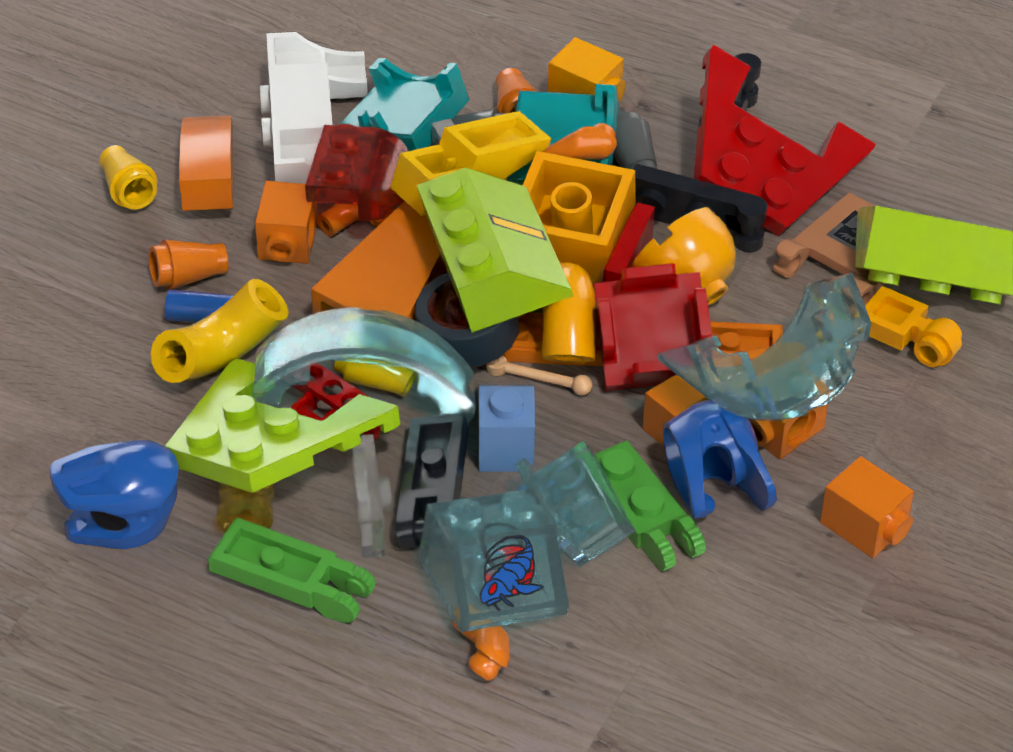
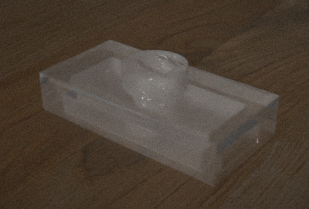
M373 434L360 435L361 444L352 448V471L362 557L385 556L383 511L392 510L389 477L379 478Z

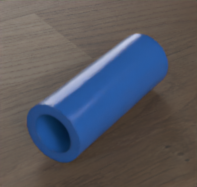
M169 289L165 302V318L167 321L196 323L215 312L234 295Z

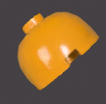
M704 207L694 210L670 224L667 228L671 231L672 235L660 245L653 238L635 258L631 268L673 263L676 267V274L700 272L702 288L706 287L708 306L718 301L728 290L725 282L734 270L736 252L733 237L724 222L710 208Z

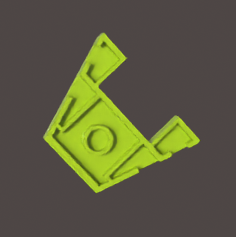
M235 358L230 361L165 447L169 448L176 456L179 469L253 493L313 466V455L328 448L343 452L361 444L360 434L377 426H380V430L383 433H387L397 428L401 423L398 405L361 394L357 395L323 421L299 415L297 411L291 408H276L257 402L256 400L275 387L272 368Z

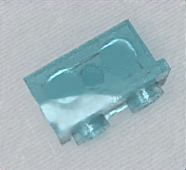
M584 441L538 471L525 458L515 464L524 482L517 489L528 508L535 515L540 513L544 524L538 527L539 533L546 545L556 556L564 552L580 568L636 531L593 450Z

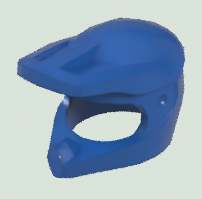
M720 394L713 399L695 403L663 425V444L669 471L677 492L692 518L706 517L715 510V501L711 496L704 493V480L709 478L720 479L731 487H739L747 493L761 511L774 506L777 501L776 489L758 451L754 429L744 411L732 399Z
M132 440L88 447L55 460L50 465V480L53 490L67 509L74 510L64 523L67 540L77 544L129 549L145 545L156 539L164 530L177 499L179 467L176 456L169 448L156 442ZM91 511L105 512L123 518L127 521V526L121 531L106 530L94 521Z

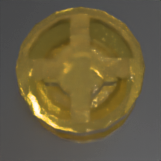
M219 482L218 494L221 502L217 508V524L222 531L226 532L237 517L270 529L273 524V507L271 502L274 498V483L251 493Z

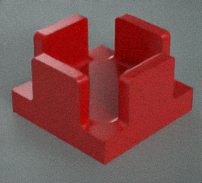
M670 263L625 268L621 270V279L618 281L594 283L606 391L657 386L672 376L711 361L712 331L706 287L702 288L700 272L676 274L675 264Z

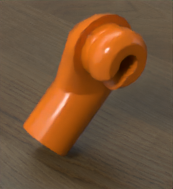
M605 123L582 127L549 145L543 152L581 160L605 159L613 153L617 146L616 133L611 126Z
M376 190L344 198L317 216V223L325 235L332 237L365 215H368L372 225L379 226L395 211V208L388 202L390 197L387 194Z
M467 604L463 606L454 617L453 627L475 643V647L478 649L468 661L469 668L487 681L494 680L500 668H506L510 662L509 636L500 625L473 605Z

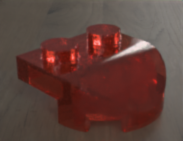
M352 124L324 125L305 184L307 202L358 205L359 221L384 219L387 214V208L405 201L390 188L400 153L409 150L397 136L381 128L360 127Z

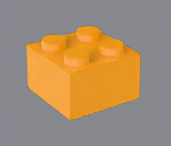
M536 151L522 186H525L530 194L559 262L580 265L588 272L593 283L603 282V271L634 205L636 206L635 170Z

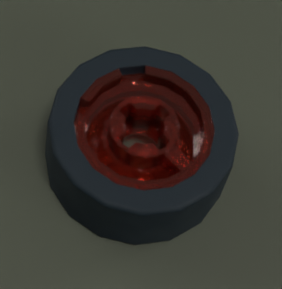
M448 273L436 277L425 286L415 304V318L421 344L430 357L443 365L458 368L482 366L498 359L508 351L519 334L518 316L471 332Z

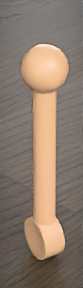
M503 355L496 360L486 363V370L489 375L502 376L505 373L572 388L580 396L589 394L593 386L592 380L586 375H578L573 378L507 362Z

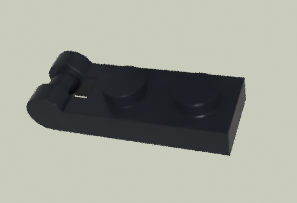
M635 164L633 170H635L636 205L637 203L654 206V220L672 224L677 219L694 210L707 207L724 222L733 237L734 246L738 250L751 253L762 248L765 231L761 225L766 221L768 206L763 198L641 164Z
M464 413L416 417L410 420L396 518V536L398 544L402 549L419 547L421 541L437 540L439 545L457 544L459 541L458 514L469 426ZM435 512V517L420 519L421 513Z

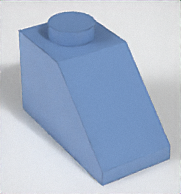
M479 384V472H534V385Z

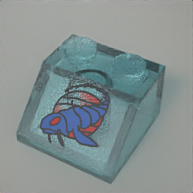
M533 489L427 504L418 558L460 632L561 616L568 613L569 602L556 527Z

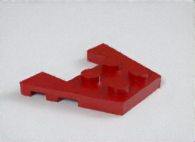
M713 44L705 53L702 61V69H705V82L700 89L699 105L703 106L701 126L697 130L694 179L763 198L768 206L766 221L761 226L780 236L826 192L842 180L857 164L863 161L874 149L876 143L838 121L829 131L819 155L808 150L800 143L795 142L734 104L751 67Z

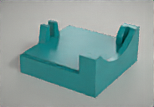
M378 58L368 68L375 87L333 132L339 146L374 148V153L400 155L403 152L428 147L432 143V123L449 118L452 120L470 100L458 64L448 63L439 74L423 77L407 73L391 63L387 58Z
M596 84L595 95L519 91L516 111H520L551 137L549 145L579 128L594 126L599 123L608 124L616 133L619 114L616 85ZM614 151L605 159L586 161L612 165ZM533 159L508 176L507 181L523 185Z

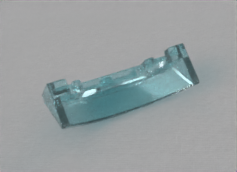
M852 272L805 286L798 310L783 335L764 353L750 360L748 353L745 351L727 354L719 350L717 347L722 344L717 335L705 337L692 344L665 350L657 356L661 363L723 409L753 420L781 421L807 415L808 411L828 404L843 390L856 371L852 362L859 343L868 341L871 321Z
M358 307L318 312L285 326L267 339L256 351L252 397L257 402L276 408L280 406L283 394L290 387L296 384L298 386L309 383L311 364L336 360L410 369L418 373L416 396L426 399L427 397L430 398L437 405L439 415L462 413V417L467 420L469 425L475 414L473 371L464 358L436 332L417 321L393 312L364 310Z

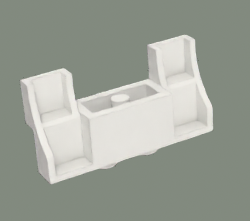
M297 32L266 33L269 85H260L261 114L271 115V118H262L263 148L273 147L275 181L314 185L326 184L327 199L346 198L376 191L377 179L374 164V148H350L333 144L330 99L365 97L368 94L364 51L348 52L324 48L308 41Z

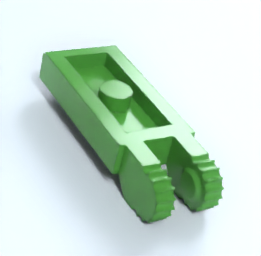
M628 440L580 460L579 473L582 479L637 549L641 547L659 570L665 571L674 567L676 563L675 551L672 545H670L669 540L665 538L667 535L671 534L689 557L694 558L705 553L706 543L702 531L695 525L694 520L689 515H686L685 511Z
M238 517L234 519L208 558L209 571L311 609L314 606L324 617L332 620L336 619L345 624L354 621L360 612L359 603L348 594L367 598L377 583L374 581L375 577L367 569L338 558L337 553ZM329 580H330L338 589L333 588V587H331V586H328L327 584H328Z

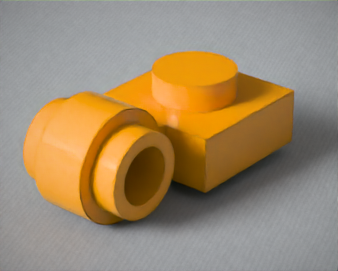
M884 286L875 293L857 314L855 331L900 351L903 350L909 341H913L916 358L928 367L934 368L948 364L962 346V331L957 323L945 317L927 319L928 305Z

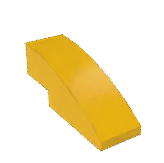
M520 111L444 127L439 145L400 153L390 188L421 216H424L426 213L416 185L463 168H469L504 180L529 163L534 158L536 151L543 152L548 148L551 137Z

